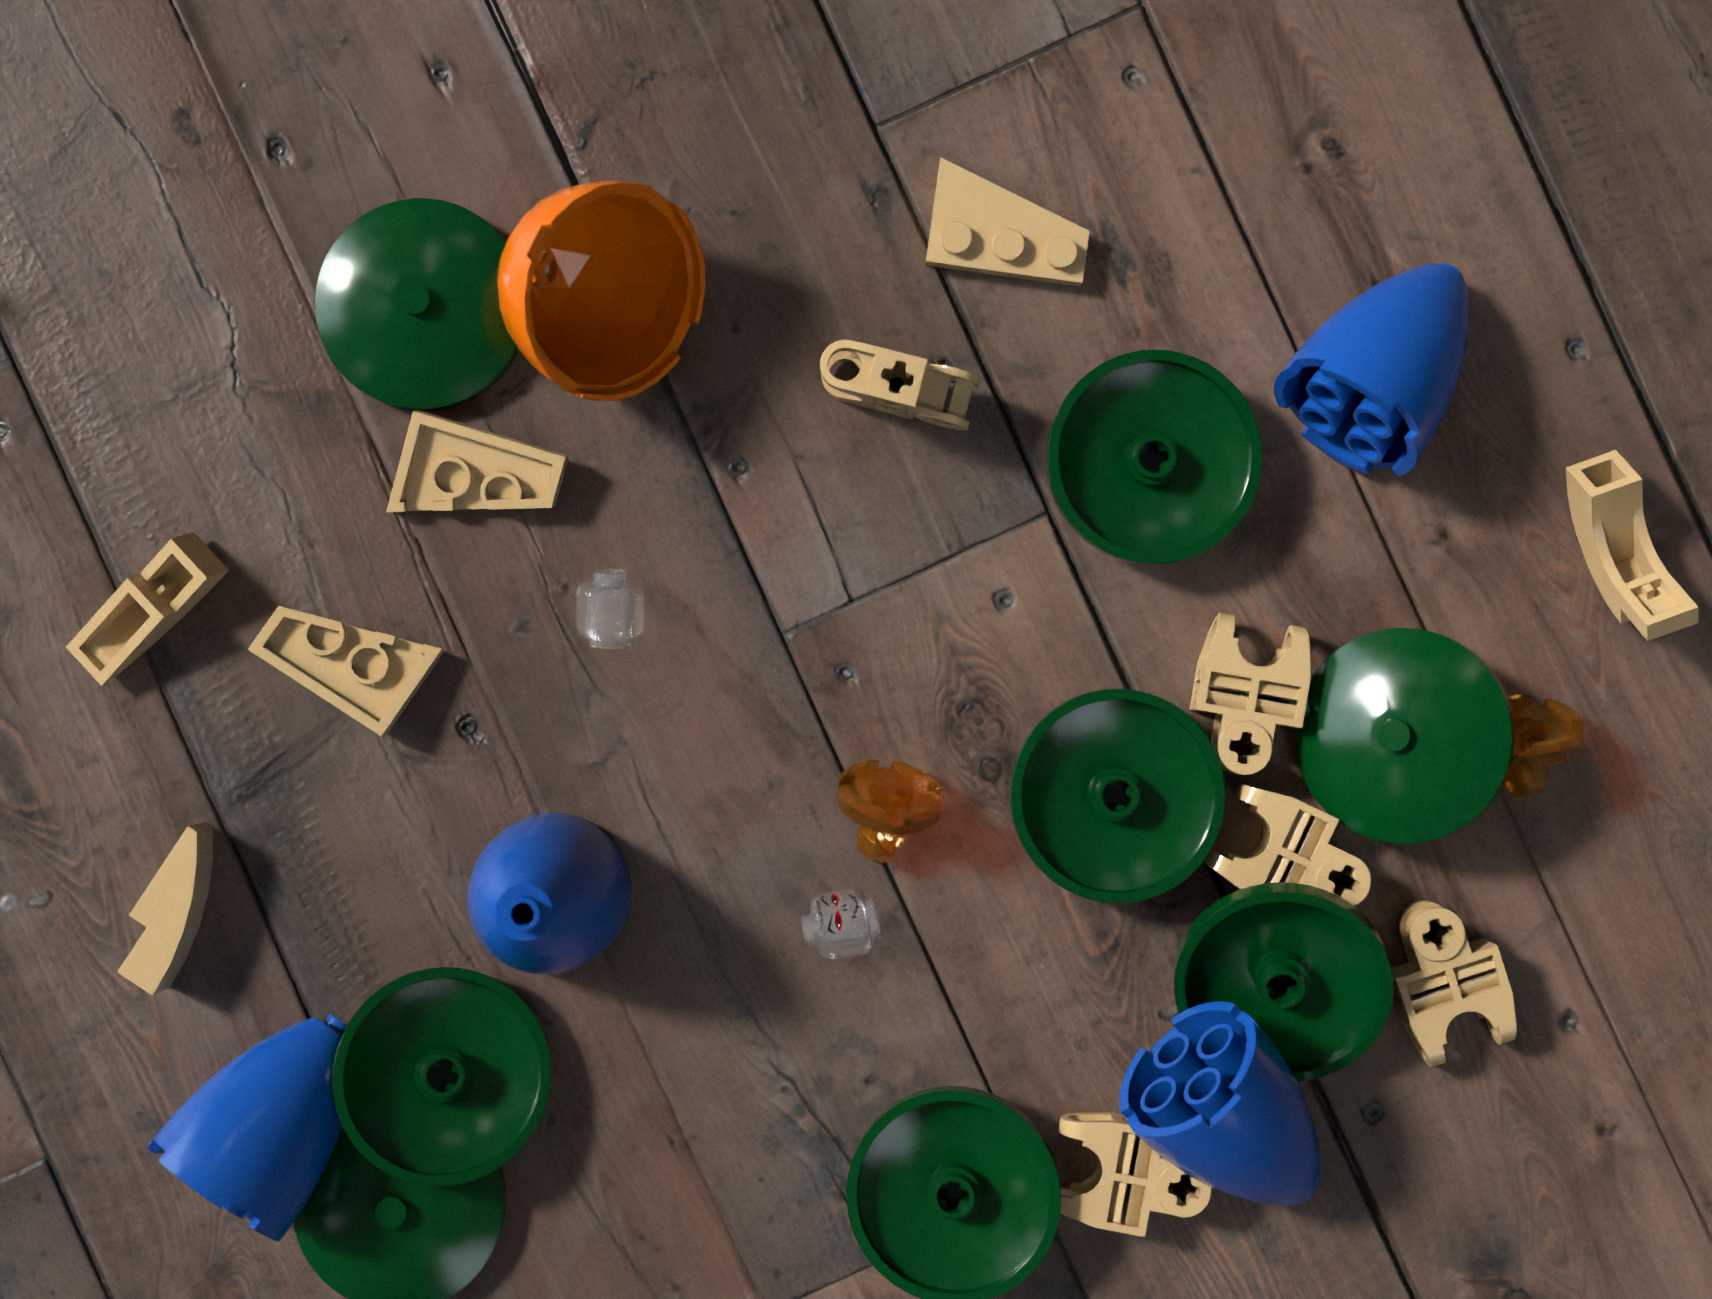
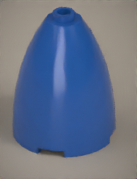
M1430 263L1403 271L1374 285L1352 299L1326 320L1304 342L1277 376L1274 384V394L1278 406L1286 409L1289 407L1298 420L1307 426L1300 433L1302 437L1331 459L1365 474H1369L1373 467L1391 469L1399 477L1407 474L1414 468L1439 428L1451 403L1463 366L1468 343L1470 308L1468 287L1461 272L1445 263ZM1364 394V399L1361 401V403L1356 408L1354 413H1350L1356 405V403L1358 402V400L1360 399V397Z
M541 813L511 824L494 837L482 851L476 861L469 881L467 893L468 913L479 941L492 956L503 964L518 971L531 974L564 973L592 961L613 943L628 917L632 899V884L625 858L622 857L612 840L597 828V825L571 814Z
M1218 1001L1200 1004L1171 1018L1174 1028L1166 1033L1149 1052L1141 1047L1132 1059L1123 1078L1119 1096L1120 1112L1127 1118L1133 1132L1157 1154L1185 1174L1213 1189L1236 1198L1265 1205L1292 1206L1308 1200L1316 1191L1320 1180V1150L1315 1125L1306 1099L1290 1067L1275 1044L1250 1015L1241 1011L1236 1004Z
M329 1014L324 1022L314 1016L286 1027L255 1044L225 1065L187 1099L148 1144L147 1149L155 1154H163L158 1161L220 1209L221 1207L225 1208L241 1219L247 1217L251 1220L249 1226L253 1230L272 1240L281 1241L309 1200L324 1173L343 1127L335 1107L332 1077L336 1051L347 1025L332 1014Z

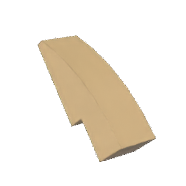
M194 532L171 538L140 574L128 577L66 648L95 680L103 686L132 664L178 623L223 578L229 569Z
M205 822L187 826L129 914L130 917L144 925L146 929L117 973L152 996L171 987L189 954L200 927L209 893L213 862V827Z

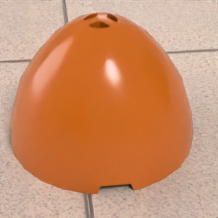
M597 181L557 191L542 199L523 216L507 239L500 257L497 277L499 307L509 335L534 368L560 388L587 400L615 401L636 396L656 384L678 363L681 357L677 354V351L690 325L698 324L701 318L706 283L705 259L698 235L687 214L679 206L671 203L664 196L653 190L654 188L645 184L624 181ZM549 264V271L545 274L544 268Z

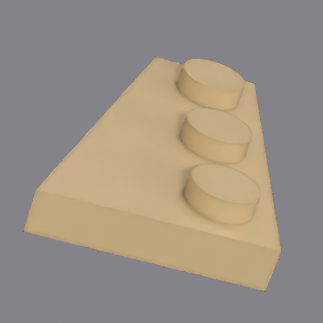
M940 157L925 265L1081 287L1087 256L1089 230Z
M415 410L412 412L386 512L553 508L556 506L569 456L427 412Z
M282 606L277 607L248 648L250 652L382 738L386 737L444 653L442 648L414 643L377 631L372 632Z

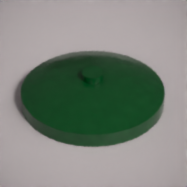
M413 198L399 200L377 207L358 218L332 245L325 257L316 285L315 314L317 327L324 348L333 364L351 384L365 394L382 403L404 410H445L462 405L482 395L503 377L519 353L517 345L506 329L499 307L497 277L500 257L506 241L488 222L477 214L454 203L436 199Z
M1141 350L1126 353L1112 358L1091 370L1072 388L1063 400L1049 431L1046 447L1047 477L1054 501L1067 523L1082 539L1097 550L1111 557L1137 564L1157 565L1178 562L1199 555L1222 541L1233 531L1248 511L1256 494L1262 468V447L1259 429L1255 417L1241 392L1225 375L1208 363L1193 356L1169 350Z
M1392 628L1374 631L1349 641L1333 652L1311 677L1303 728H1295L1294 731L1295 750L1302 776L1314 798L1331 816L1340 819L1339 823L1360 835L1374 840L1398 844L1426 842L1448 836L1471 824L1482 815L1496 799L1507 780L1513 762L1516 741L1514 716L1508 696L1501 682L1485 661L1472 650L1449 637L1413 628Z
M1102 689L1077 695L1064 701L1042 717L1032 728L1020 747L1013 765L1009 789L1010 810L1016 833L1023 848L1036 866L1049 879L1069 892L1086 899L1105 903H1132L1150 899L1171 890L1187 879L1202 864L1211 851L1221 828L1225 808V783L1219 758L1213 745L1199 725L1183 710L1163 698L1146 692L1129 689Z
M1276 882L1237 890L1216 901L1199 915L1187 930L1176 956L1174 994L1178 1013L1209 1002L1222 1001L1236 1004L1241 1011L1247 1013L1256 1021L1275 1044L1290 1067L1296 1081L1301 1082L1339 1071L1351 1064L1371 1047L1383 1030L1390 1014L1393 1001V976L1388 952L1382 938L1369 919L1356 907L1341 897L1317 887L1298 883Z
M439 967L419 970L389 982L369 997L356 1011L348 1023L336 1051L332 1077L333 1096L340 1122L347 1136L358 1151L374 1166L395 1178L413 1184L425 1186L462 1184L481 1178L504 1165L522 1149L534 1133L544 1113L550 1091L551 1063L548 1045L543 1030L530 1008L515 992L498 980L485 974L462 968Z
M941 1086L920 1090L898 1100L873 1121L859 1142L851 1161L846 1186V1202L851 1228L861 1250L875 1269L893 1285L921 1299H992L1008 1292L1023 1282L1044 1259L1053 1242L1059 1223L1061 1184L1056 1160L1049 1144L1037 1126L1022 1111L1003 1098L983 1090L964 1086Z
M342 1127L339 1139L324 1173L309 1200L293 1222L299 1246L312 1269L329 1287L347 1299H448L475 1278L490 1258L499 1241L506 1216L507 1204L504 1174L502 1168L499 1167L481 1178L449 1186H425L406 1182L385 1173L368 1161L353 1145Z

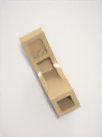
M1617 450L1566 467L1568 501L1578 541L1589 571L1605 602L1621 624L1631 621L1647 641L1699 623V607L1670 575L1654 549L1643 511V481L1637 472Z

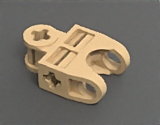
M852 340L833 342L824 350L820 359L822 384L826 392L833 398L912 420L913 417H916L933 425L960 431L968 430L970 422L965 417L973 387H979L981 377L950 366L928 364V359ZM839 362H851L858 367L859 373L855 378L843 381L835 378L830 373L832 367ZM894 377H899L903 380L900 391H893L889 386ZM954 383L948 411L944 413L942 411L949 384Z
M1218 613L1210 627L1197 661L1189 710L1215 715L1210 742L1219 758L1223 771L1241 775L1254 774L1263 769L1270 760L1276 725L1288 728H1303L1311 680L1309 635L1305 627L1290 625L1286 631L1282 649H1276L1274 657L1266 665L1256 666L1249 663L1243 657L1239 649V638H1234L1235 616ZM1209 687H1213L1218 689L1241 692V696L1211 691L1208 689ZM1264 696L1287 700L1289 704L1257 699V697ZM1243 734V742L1251 745V752L1249 755H1241L1238 762V753L1230 751L1229 745L1231 741L1240 740Z
M1238 784L1233 797L1251 805L1249 811L1258 817L1262 825L1261 841L1253 851L1244 855L1228 853L1227 857H1224L1211 850L1204 859V864L1239 890L1264 883L1286 882L1310 885L1326 890L1348 901L1353 906L1365 899L1371 887V875L1365 863L1359 858L1328 844L1340 819L1293 797ZM1332 870L1338 872L1343 870L1342 873L1349 878L1348 884L1345 887L1335 886V883L1328 879Z
M1422 900L1407 906L1399 917L1398 933L1408 963L1391 968L1393 976V1002L1402 1025L1429 1067H1434L1446 1062L1443 1045L1447 1044L1446 1034L1448 1026L1456 1016L1465 1012H1476L1479 1019L1484 1018L1497 1044L1501 1045L1515 1040L1517 1022L1514 997L1498 945L1484 938L1468 942L1461 919L1454 912L1434 902ZM1430 921L1439 924L1438 928L1432 930V940L1423 937V934L1430 931Z
M1111 1112L1069 1113L1060 1117L1058 1132L1064 1136L1083 1141L1082 1146L1091 1149L1098 1156L1097 1168L1090 1178L1078 1183L1070 1182V1187L1061 1186L1060 1214L1094 1228L1145 1237L1150 1211L1177 1217H1192L1203 1211L1209 1203L1211 1187L1185 1174L1157 1154L1133 1132L1124 1115ZM1181 1175H1187L1192 1186L1184 1185L1181 1193H1175L1170 1183H1179Z

